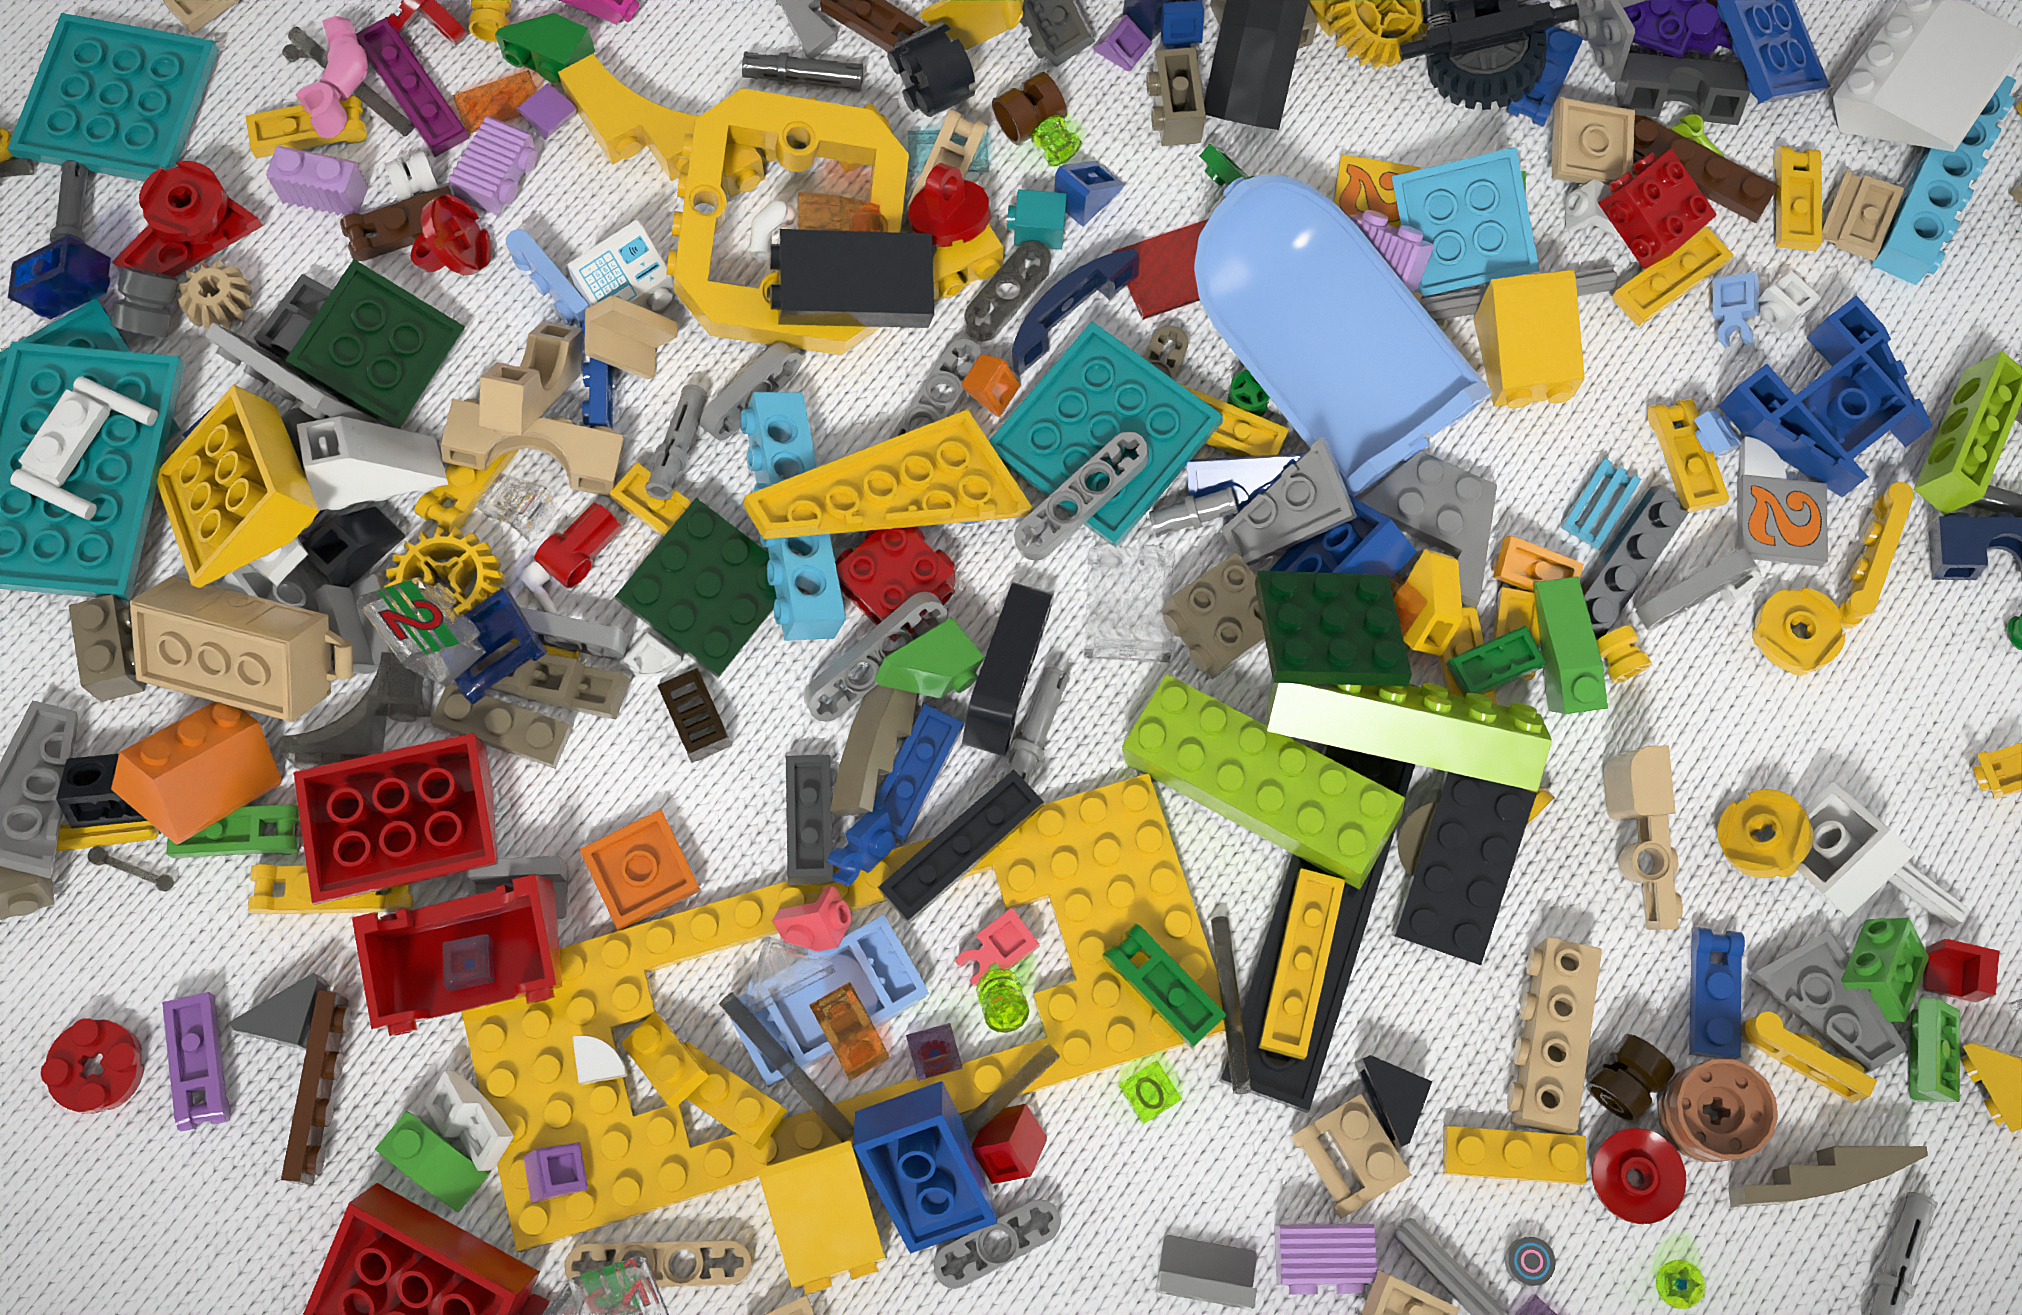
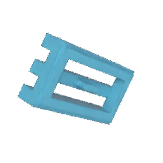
M1606 458L1601 462L1561 527L1596 549L1601 547L1642 480L1636 475L1632 478L1625 474L1627 470L1620 466L1618 469L1610 466L1612 462ZM1603 476L1610 478L1609 484L1582 528L1574 524ZM1618 484L1624 486L1625 490L1597 536L1589 533Z

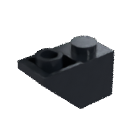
M376 506L331 518L302 545L308 553L305 558L331 585L349 588L406 536Z

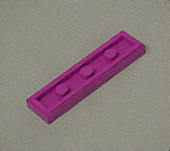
M385 17L356 33L358 43L365 49L367 60L433 156L437 157L469 139V135L401 35L388 24V17Z

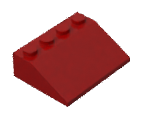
M475 733L293 772L311 901L314 905L498 864L493 789L486 747Z
M375 1183L348 1203L303 1315H520L530 1297L540 1271L383 1185Z

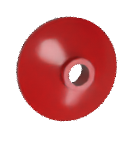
M1631 1128L1616 1132L1603 1141L1593 1158L1591 1174L1594 1190L1604 1207L1621 1220L1642 1225L1656 1223L1669 1217L1683 1200L1687 1178L1681 1156L1668 1140L1653 1131ZM1630 1169L1636 1170L1641 1176V1182L1637 1187L1631 1185L1627 1180V1173Z

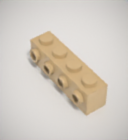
M1547 937L1536 948L1530 950L1526 972L1527 975H1532L1530 993H1524L1520 1007V1018L1526 1020L1524 1037H1518L1513 1055L1514 1064L1519 1065L1517 1083H1511L1507 1096V1109L1513 1111L1511 1124L1565 1135L1578 1130L1602 948Z

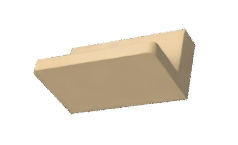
M611 295L585 309V354L587 356L647 380L655 377V348L678 337V322L615 295Z

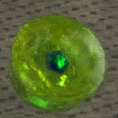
M1669 1261L1659 1269L1656 1276L1657 1292L1661 1299L1671 1307L1681 1310L1694 1308L1703 1301L1706 1295L1707 1283L1705 1276L1697 1266L1688 1261Z

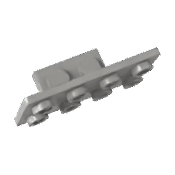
M1562 0L1564 6L1577 3L1580 18L1576 21L1578 22L1582 39L1588 41L1591 45L1599 69L1605 70L1612 83L1619 81L1635 34V28L1623 8L1646 0Z

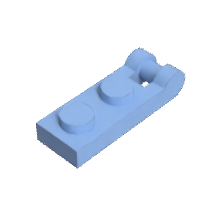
M521 229L511 231L505 240L510 254H512L515 266L522 271L530 270L529 279L542 296L549 293L556 301L553 307L567 325L574 322L578 328H581L585 320V309L590 307V305L526 231Z

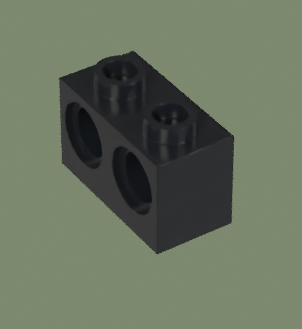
M119 753L66 759L56 800L71 829L148 821L111 790Z

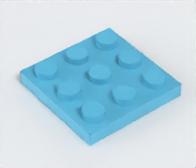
M1517 147L1392 176L1401 225L1410 226L1424 233L1422 240L1434 245L1431 257L1428 259V264L1422 275V280L1419 283V288L1414 292L1423 294L1422 297L1488 283L1491 279L1515 277L1540 271Z

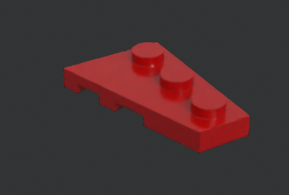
M188 195L184 200L177 199L175 203L179 208L186 207L191 203V195ZM229 198L223 220L210 232L206 241L200 244H191L188 241H170L157 235L148 225L112 263L118 271H120L121 266H127L176 277L263 227L258 217Z

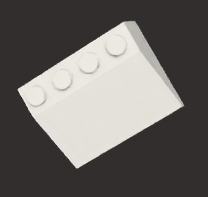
M1901 0L1833 96L1839 132L1955 152L2021 55L2022 30L1964 0Z

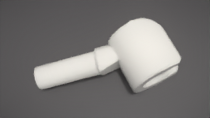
M532 561L521 572L523 585L539 600L545 612L559 615L547 592L542 588L551 577L538 562Z

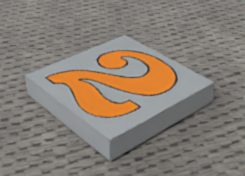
M1742 475L1738 480V550L1746 548L1754 560L1823 567L1828 562L1827 483Z

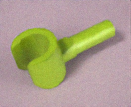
M1690 114L1679 119L1681 124L1671 128L1676 133L1688 139H1693L1694 142L1724 157V154L1703 133L1705 126L1701 116Z

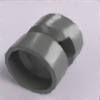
M121 266L118 291L125 297L114 302L110 325L138 334L168 337L172 314L164 308V305L172 303L173 298H175L178 279L149 270Z

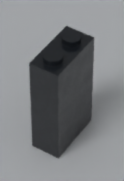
M780 229L777 244H770V270H777L778 284H771L770 309L778 310V325L929 328L934 316L932 234Z

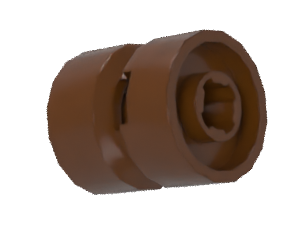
M1044 71L1021 82L1020 90L1010 88L992 100L993 112L1000 128L1015 145H1020L1037 135L1039 126L1043 129H1048L1067 116V107L1060 89Z

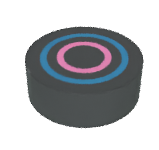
M1524 1237L1518 1239L1506 1251V1270L1515 1282L1523 1286L1541 1285L1547 1282L1555 1271V1255L1551 1247L1539 1238Z

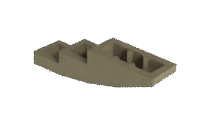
M458 633L457 640L460 644L453 646L444 670L446 675L528 700L617 720L631 680L624 673L587 667L578 659L540 653L530 645L474 635L465 637L462 633Z
M878 684L864 696L851 726L839 764L830 812L841 816L873 812L877 778L879 775L892 773L897 738L911 736L917 693Z
M1832 1146L1816 1151L1818 1165H1788L1774 1169V1185H1741L1729 1188L1730 1208L1780 1205L1843 1192L1887 1177L1927 1157V1146Z

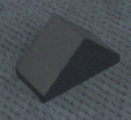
M1372 1055L1362 1058L1355 1064L1356 1070L1383 1130L1395 1149H1401L1411 1142L1433 1081Z

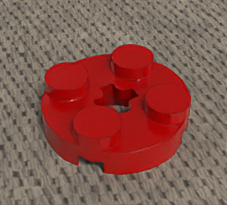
M193 161L176 162L178 167L170 168L167 171L161 167L154 171L141 187L139 205L143 210V217L151 229L164 239L175 242L188 241L191 244H200L206 241L210 232L221 223L225 216L229 202V196L214 172L203 164ZM188 195H191V203L186 207L179 208L175 203L177 199L184 200Z
M90 1018L78 1020L73 1026L62 1032L50 1047L46 1056V1062L41 1067L40 1075L42 1081L47 1084L53 1099L71 1111L82 1114H94L106 1109H115L130 1099L141 1083L144 1065L141 1064L140 1050L142 1048L140 1041L129 1029L115 1022L105 1019L92 1020ZM98 1054H101L103 1058L99 1064L104 1068L103 1072L100 1075L91 1074L87 1078L85 1075L87 1060L89 1058L94 1059Z

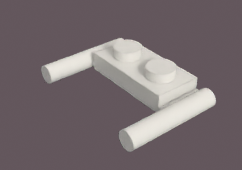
M80 376L75 380L72 392L66 389L19 459L23 466L12 474L10 482L26 492L86 520H90L95 515L97 506L61 489L60 486L64 484L109 416L111 409L147 426H152L156 422L158 412Z

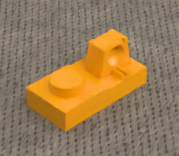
M1511 535L1503 538L1500 553L1494 556L1491 571L1494 572L1493 578L1535 593L1533 582L1579 577L1580 580L1584 563Z

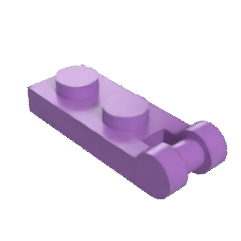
M206 992L162 1002L174 1119L177 1129L183 1132L196 1129L198 1123L211 1121L215 1125L230 1121L231 1109L225 1090L215 995ZM205 1090L207 1103L194 1105L192 1093Z

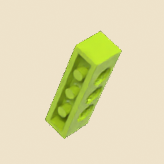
M2000 351L1963 370L1913 490L1943 515L1984 497L2021 406L2022 367L2005 352Z

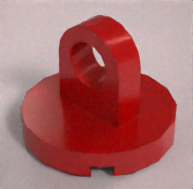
M402 0L399 6L401 13L398 16L391 13L387 19L388 24L397 33H401L421 14L454 45H458L467 35L466 30L436 0Z
M939 163L928 174L925 188L917 193L910 203L909 222L914 233L932 234L933 246L949 247L953 246V241L961 239L963 243H966L976 238L987 227L991 219L989 197L981 186L972 181L963 180L959 169Z
M445 194L432 199L423 207L420 218L423 232L415 240L410 255L411 261L416 266L430 273L446 266L455 273L468 276L478 273L490 263L492 245L489 233L486 228L480 230L479 225L476 223V220L479 219L478 214L465 201L453 195Z

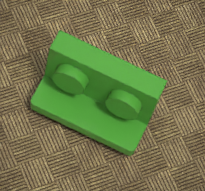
M1910 918L1866 920L1841 979L1845 989H1870L1873 1001L1878 1003L1887 1022L1906 1021L1929 959Z
M1938 998L1918 999V1009L1911 1011L1910 1098L1917 1102H1960V1010Z

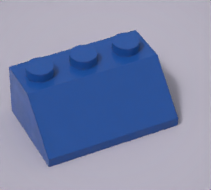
M1349 495L1357 518L1292 546L1269 571L1388 575L1390 580L1404 568L1405 564L1417 551L1390 518Z

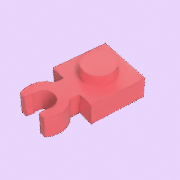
M1011 908L976 935L983 944L979 950H966L957 957L955 962L960 968L969 961L979 962V972L969 980L975 987L983 984L988 979L991 967L995 964H998L1005 974L1039 948L1040 944L1013 908Z

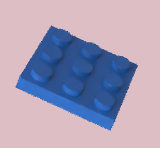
M1717 0L1718 14L1722 21L1727 24L1733 38V51L1736 57L1742 61L1747 73L1749 91L1757 98L1759 104L1817 94L1830 87L1795 0Z

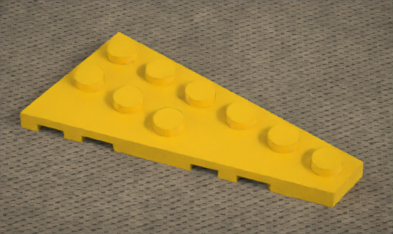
M968 409L745 495L743 501L744 508L763 539L1027 517L1033 509Z

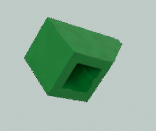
M555 13L501 27L495 33L502 56L509 64L518 68L524 66L531 69L551 83H561L559 71L595 52L588 27Z

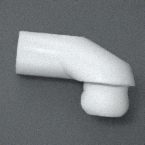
M783 200L770 201L752 219L750 255L752 257L760 259L769 258L772 232L778 226L787 227L794 222L795 210L791 205L786 204Z

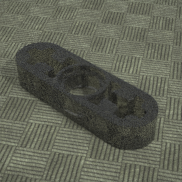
M1036 241L1021 244L967 306L964 313V327L966 333L972 339L980 342L994 339L1048 277L1051 268V253L1044 244ZM1036 257L1039 258L1040 265H1031L1025 272L1024 279L1021 274L1025 270L1026 259L1032 261ZM1010 283L1015 285L1020 292L1013 299H1003L997 294L996 290L1000 285ZM991 302L995 308L990 314V325L985 322L981 323L980 326L976 325V316L984 318L990 311Z

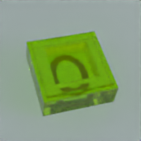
M1158 1060L1118 1085V1088L1142 1126L1182 1101V1097Z

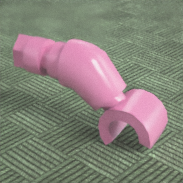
M333 16L322 20L330 51L327 55L328 64L319 82L309 84L295 94L305 111L311 114L310 122L318 135L323 138H332L344 129L347 122V113L339 100L346 101L365 80L368 70L366 52L358 43L354 25L350 22V19L340 16Z

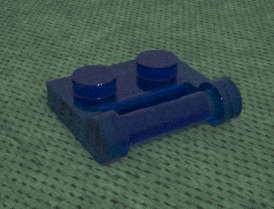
M501 588L447 626L460 644L446 648L437 635L433 636L442 649L439 653L459 689L472 704L484 698L487 689L530 659L537 661L547 653L542 642L532 631L512 594L504 588ZM513 638H517L520 643L518 647L473 677L469 670Z

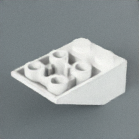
M344 416L297 424L306 477L319 511L324 509L340 510L350 504L368 500L384 501L393 495L413 491L428 492L437 486L448 484L436 437Z

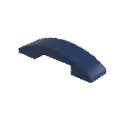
M1128 249L1102 256L1077 268L1051 287L1028 313L1016 335L1011 350L1014 372L1020 376L1049 351L1048 332L1097 290L1110 300L1139 275V254L1134 249Z

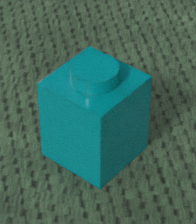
M1018 189L1016 205H1008L1007 230H1014V246L1062 250L1067 193Z

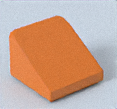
M983 354L978 357L961 386L992 414L1001 417L1021 384L1004 359Z

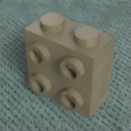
M1237 552L1172 595L1160 610L1167 629L1174 636L1182 639L1190 650L1189 654L1195 666L1203 672L1206 671L1211 679L1220 675L1266 642L1255 588L1256 576Z

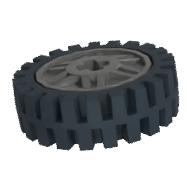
M1545 30L1529 35L1528 40L1495 46L1448 58L1447 53L1427 57V69L1431 83L1434 88H1438L1439 94L1444 99L1450 95L1451 103L1457 106L1464 99L1465 108L1474 110L1478 102L1482 103V110H1491V103L1495 101L1498 107L1502 108L1508 106V97L1516 103L1523 98V91L1529 94L1534 89L1535 82L1539 83L1542 77L1547 54Z

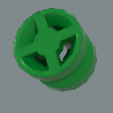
M1244 370L1232 379L1227 403L1262 417L1266 413L1270 397L1248 370ZM1245 396L1246 398H1249L1250 402L1246 401L1243 398L1241 399V397Z

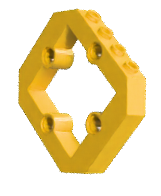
M741 88L695 119L693 135L685 133L682 159L690 160L688 173L680 172L677 197L684 198L683 212L674 211L672 236L679 237L677 251L669 250L666 275L674 276L673 291L709 336L767 345L784 342L794 349L843 355L881 327L778 325V310L770 309V300L768 299L771 284H778L777 272L767 275L761 281L759 289L708 281L714 234L722 228L726 214V195L721 188L726 143L775 150L779 164L791 172H802L809 169L816 157L871 165L868 205L854 215L849 231L871 229L875 232L900 233L909 154L872 109ZM798 140L803 142L806 148L797 150L792 148L788 142ZM707 203L714 207L715 210L704 214L696 210L695 207L698 204Z

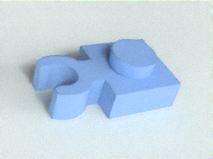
M1755 272L1713 278L1712 316L1717 322L1724 321L1717 332L1718 340L1724 348L1730 347V336L1738 330L1741 331V339L1746 345L1751 344L1753 341V330L1748 325L1747 318L1759 316V277Z
M1708 410L1694 419L1699 428L1695 431V435L1706 452L1713 451L1716 456H1722L1740 447L1739 443L1743 440L1731 428L1729 424L1731 420L1728 416L1724 415L1722 417L1719 411Z

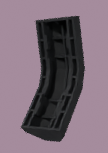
M1226 0L1204 99L1206 115L1255 127L1279 130L1309 0Z

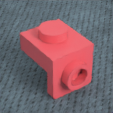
M828 886L823 889L817 902L779 909L772 922L791 955L795 956L838 948L852 922V916L849 906L842 900L836 887Z

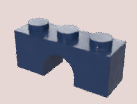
M1954 512L1939 517L1929 531L1932 580H1977L1988 566L1987 551L2000 549L2009 552L2017 559L2020 565L2022 581V517H2014L2011 513H1995L1988 517H1969L1967 513Z

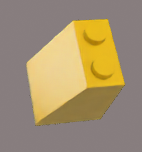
M1574 270L1491 279L1473 320L1488 386L1493 392L1491 394L1493 407L1508 405L1509 408L1516 409L1525 407L1532 402L1548 400L1549 403L1557 404L1570 400L1575 396L1585 380Z
M851 1140L757 1169L792 1288L796 1290L803 1287L805 1295H809L833 1287L831 1278L850 1273L851 1280H857L879 1272L877 1264L887 1260L858 1157Z

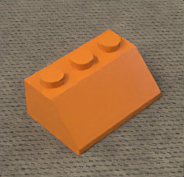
M213 702L120 751L111 790L173 843L178 845L281 784L282 778L259 722L244 709Z

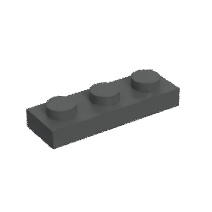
M830 755L785 756L788 885L833 884V865L827 861L828 856L833 851L832 812H830Z

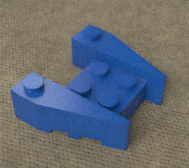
M1857 295L1828 316L1806 338L1832 366L1829 370L1795 395L1772 368L1765 364L1739 384L1718 405L1744 436L1766 443L1778 454L1781 460L1816 482L1827 483V489L1842 498L1869 477L1853 460L1889 431L1906 448L1933 426L1920 398L1915 400L1904 378L1908 373L1902 361H1896L1888 345L1891 338L1886 327Z

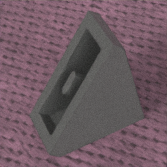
M312 973L229 1023L233 1030L247 1037L306 1050L318 990L330 991L331 988L325 979Z

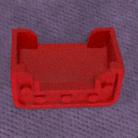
M533 874L512 879L513 887L501 885L497 886L494 891L414 910L404 908L396 910V913L381 916L380 919L376 912L352 917L371 1029H388L389 1036H398L417 1031L416 1023L522 997L526 998L527 1004L555 998L554 989L562 987L556 898L552 880ZM468 950L470 955L472 950H477V954L481 951L484 953L482 957L486 956L488 960L484 962L488 963L487 969H482L485 973L482 976L478 974L479 978L474 981L472 976L471 981H465V977L461 980L458 978L460 974L456 975L454 971L458 969L454 968L455 962H460L457 960L460 955L464 956V952Z

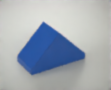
M1093 160L1059 166L1055 173L1054 192L1067 193L1065 213L1084 227L1121 192L1125 184L1098 161Z

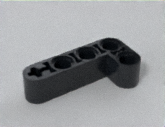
M1012 582L971 695L965 720L963 745L1005 757L1012 737L1017 710L1050 615L1054 593Z

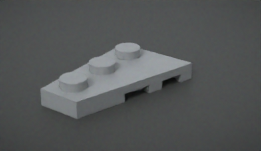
M1320 437L1310 446L1311 450L1296 464L1292 463L1281 473L1282 477L1262 495L1258 494L1222 528L1231 555L1237 552L1247 566H1250L1357 518L1325 438Z
M1830 930L1749 975L1844 1057L1862 1065L1865 1069V1074L1872 1072L1909 1050L1893 1024L1886 1021L1878 1003L1873 1001L1869 989H1845L1841 979L1849 959Z

